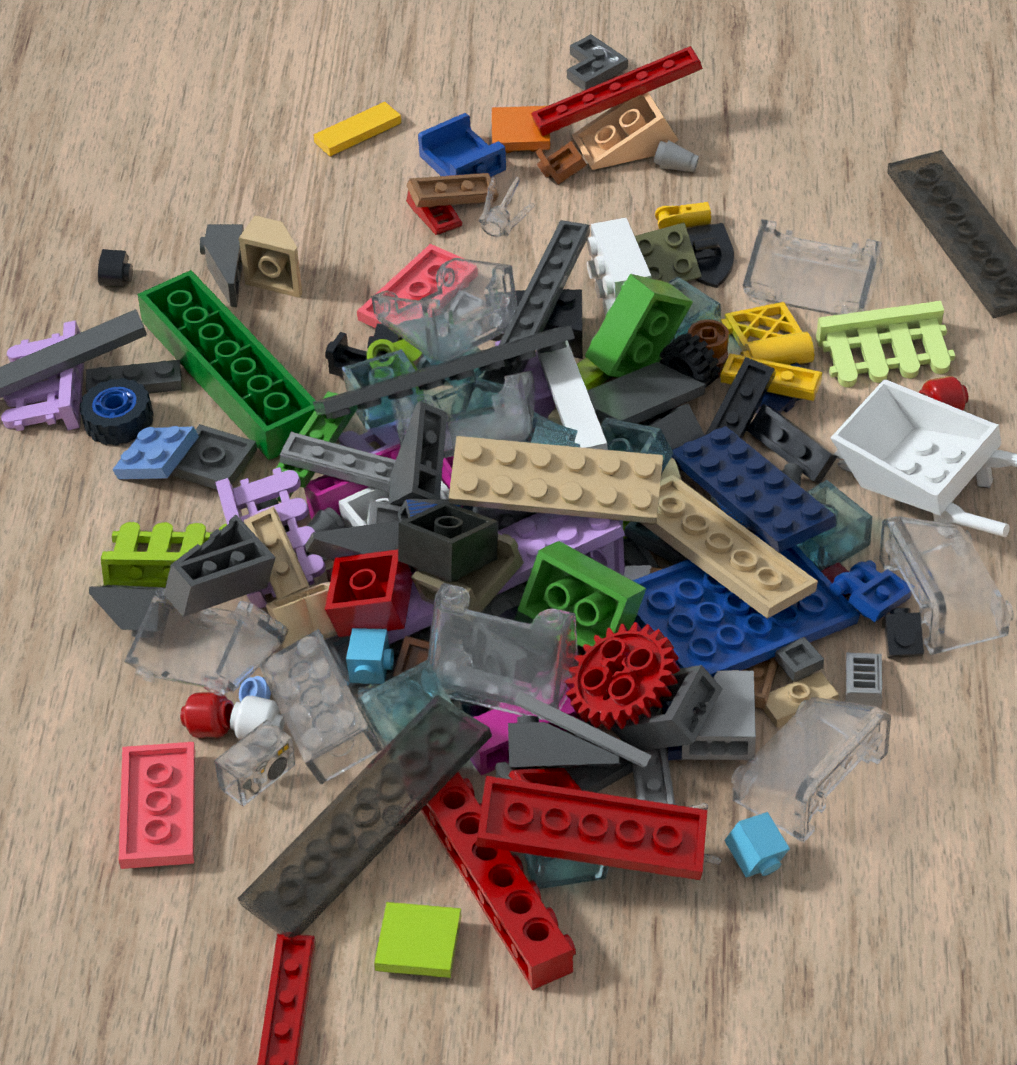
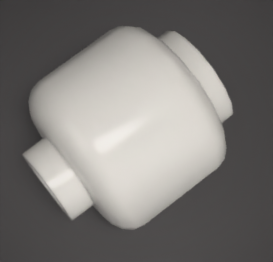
M246 696L241 702H236L230 718V728L235 731V735L239 740L258 745H268L275 736H281L285 724V716L280 715L279 705L276 701L256 696Z

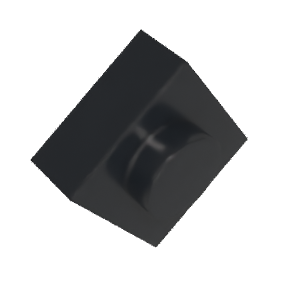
M340 332L326 348L325 358L328 360L329 374L360 383L366 380L372 368L367 360V351L349 347L347 333Z
M896 608L890 610V614H885L882 619V628H885L887 658L923 656L924 648L920 612L911 613L910 608Z

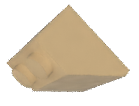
M255 215L239 237L245 284L300 298L302 286L296 244L283 222Z

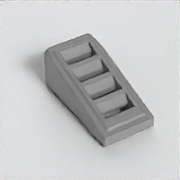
M846 652L845 710L881 711L882 655ZM857 671H874V672H857Z

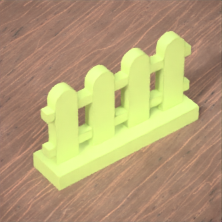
M941 301L818 318L816 332L818 346L822 347L823 352H830L833 366L829 368L830 377H837L839 384L844 387L854 386L857 382L858 374L868 373L869 378L873 382L881 383L883 380H887L889 369L899 368L900 374L903 377L912 379L918 375L920 365L930 364L931 370L934 373L945 374L949 371L951 361L955 359L954 350H947L943 339L947 329L945 324L942 325L944 308ZM922 339L926 353L916 355L912 340ZM891 343L895 358L885 359L881 344ZM860 347L864 362L854 363L851 349Z

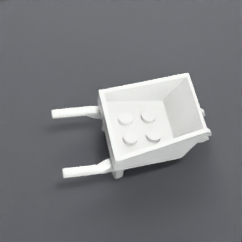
M883 380L831 436V440L837 448L834 454L838 456V459H844L837 463L841 469L852 472L862 488L932 512L936 532L942 537H946L953 532L952 523L1002 537L1008 535L1010 530L1009 524L966 513L959 506L952 503L975 475L977 486L990 488L993 481L991 468L1017 467L1016 453L997 450L1002 444L999 424L989 422L891 381Z

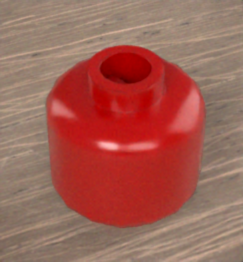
M953 376L930 379L924 383L919 391L920 394L964 411L965 404L969 398L967 388Z
M221 692L194 693L188 697L185 706L181 708V723L187 728L192 737L199 739L223 737L230 729V718L234 704Z

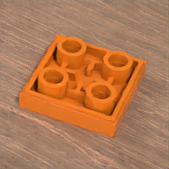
M546 106L492 107V144L499 141L505 146L506 153L530 150L532 152L538 149L549 150L550 134L542 137L531 115L532 112Z

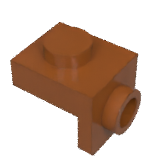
M572 141L549 157H546L541 149L535 151L541 160L537 163V166L546 178L552 176L558 185L587 165Z

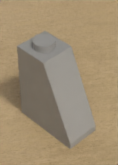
M717 671L714 680L721 686L722 691L694 744L682 745V759L755 760L754 671Z

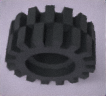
M683 333L662 349L659 356L662 358L660 363L706 384V388L719 376L720 367L716 366L719 363L718 359L712 357L714 351L706 348L708 344L705 341L699 342L700 337L697 335L692 337L691 333H686L685 335Z

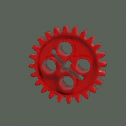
M634 622L630 630L624 624H620L617 633L607 628L606 637L603 639L595 635L594 640L596 644L593 646L584 644L583 648L586 654L584 656L575 655L574 659L578 666L568 668L572 678L567 679L565 683L570 689L566 692V695L571 700V706L585 722L590 721L595 728L603 724L607 730H610L615 722L621 729H624L626 721L629 719L637 725L639 715L642 713L650 718L651 711L649 708L652 706L662 708L663 705L659 700L660 697H671L672 694L667 686L677 684L678 681L673 674L680 671L679 666L676 664L679 657L673 650L674 647L669 639L664 637L659 629L654 631L649 624L641 629L637 622Z

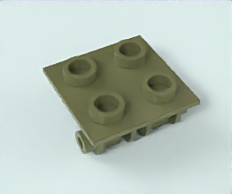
M685 223L635 236L650 271L651 279L676 285L702 278Z

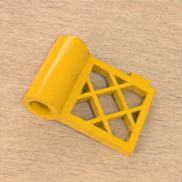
M784 302L726 313L725 319H721V323L727 327L729 334H733L742 350L740 352L741 356L786 365L796 362L800 365L814 361V346L810 334L807 331L802 332ZM777 314L781 315L779 319L767 317ZM747 321L751 322V324L747 326L738 322ZM759 325H763L770 327L771 329L769 331H766L763 329H759L758 327ZM779 330L790 332V334L782 335L778 334ZM750 336L761 339L752 342L747 341Z

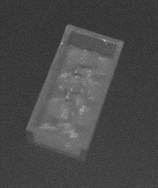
M319 629L258 663L305 764L320 785L383 750L342 666Z

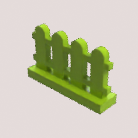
M136 522L124 523L119 531H113L112 543H116L114 551L102 552L100 560L104 585L166 587L171 564L197 544L201 546L209 540L212 532H206V526L202 523L188 525L185 532H173V526L167 522L156 524L152 532L141 531L140 525ZM227 524L220 526L219 530H222ZM139 543H149L147 552H137ZM172 543L182 544L180 552H170Z

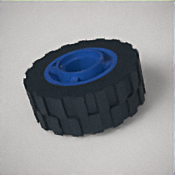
M114 378L98 383L97 386L90 388L87 394H84L82 403L79 406L87 435L91 436L95 442L99 441L104 445L129 443L137 438L141 430L153 423L152 416H154L148 391L145 390V386L142 384H138L135 380H127V378Z

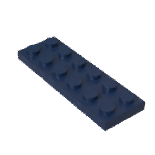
M726 426L715 429L696 440L688 441L670 451L671 458H674L677 466L778 553L837 526L835 514Z

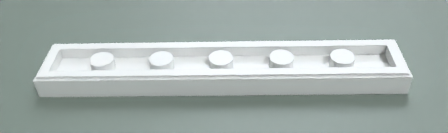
M565 341L566 348L553 352L541 353L540 349L536 350L570 446L608 450L607 441L568 341Z

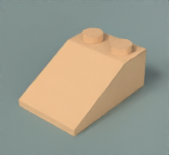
M649 92L612 107L572 134L592 170L653 157L656 154L660 141L668 142L670 140L675 143L679 140Z

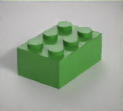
M630 274L623 283L621 291L612 307L608 310L599 331L593 337L585 357L608 376L618 378L655 362H660L661 357L659 356L662 349L671 343L693 301L668 282Z
M557 541L538 551L518 611L582 647L584 644L593 646L596 644L594 636L598 635L602 639L605 638L607 628L617 633L620 624H624L630 630L647 588L568 545Z

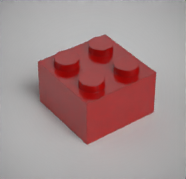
M398 549L335 558L325 611L338 637L351 636L352 628L387 629V631L405 629L413 580L408 564L398 561Z

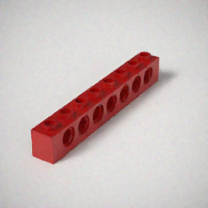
M440 742L400 757L401 775L404 785L531 989L534 990L573 973V956L576 955L575 945L568 934L563 935L558 928V920L551 907L546 908L542 903L537 884L533 880L528 881L524 875V867L517 854L511 855L510 851L476 846L482 803L477 802L470 780L467 777L462 778L459 774V767L453 754H447Z

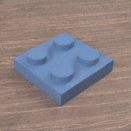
M194 426L144 428L138 433L136 440L129 449L121 455V459L112 470L117 479L168 478L198 439L199 435Z

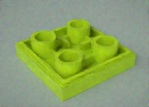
M386 902L374 962L375 971L451 978L462 917L461 908Z

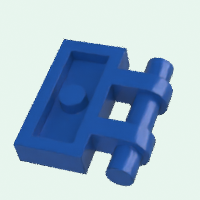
M871 560L856 563L850 568V572H843L836 576L834 582L829 587L830 592L834 596L851 594L848 603L855 607L861 615L871 619L873 622L878 621L885 614H888L890 610L897 608L910 599L915 589L889 569L882 573L878 572L876 564Z

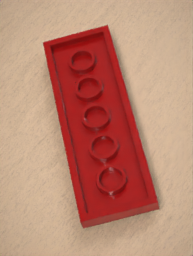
M486 776L476 846L701 880L708 810Z

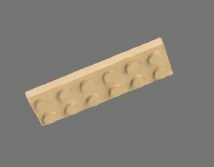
M456 436L448 499L449 503L454 505L657 524L663 455Z
M673 474L661 480L657 524L640 523L768 619L816 592L818 583L816 579L778 553L774 548Z

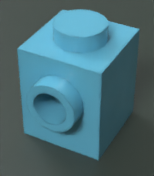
M352 628L346 657L350 683L385 684L387 670H392L394 665V651L389 647L387 629Z
M768 812L738 821L724 840L746 878L758 873L766 876L775 872L781 867L780 861L790 850Z

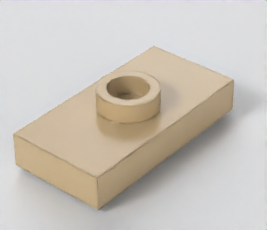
M820 671L771 691L763 710L776 728L838 703L839 694Z

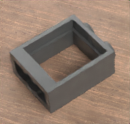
M702 665L680 668L679 672L673 674L678 681L677 684L667 686L672 694L671 697L661 696L659 699L661 703L672 701L666 714L656 716L660 708L652 706L649 708L651 711L650 718L642 713L639 715L637 725L629 719L626 721L624 729H621L616 722L611 729L623 742L642 751L694 744L722 691L721 686Z

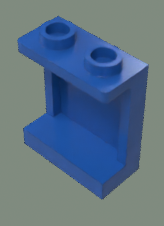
M463 113L418 134L419 156L440 176L489 173L490 177L506 170L505 146L499 141L488 145L471 129L470 116L467 113Z

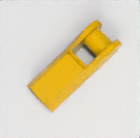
M708 202L681 206H661L656 209L655 218L658 221L659 229L685 223L686 227L711 224V209Z

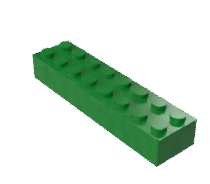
M192 270L138 293L142 323L176 360H180V364L242 432L250 440L256 441L257 448L268 460L279 456L290 433L299 434L315 411L313 402L316 400Z

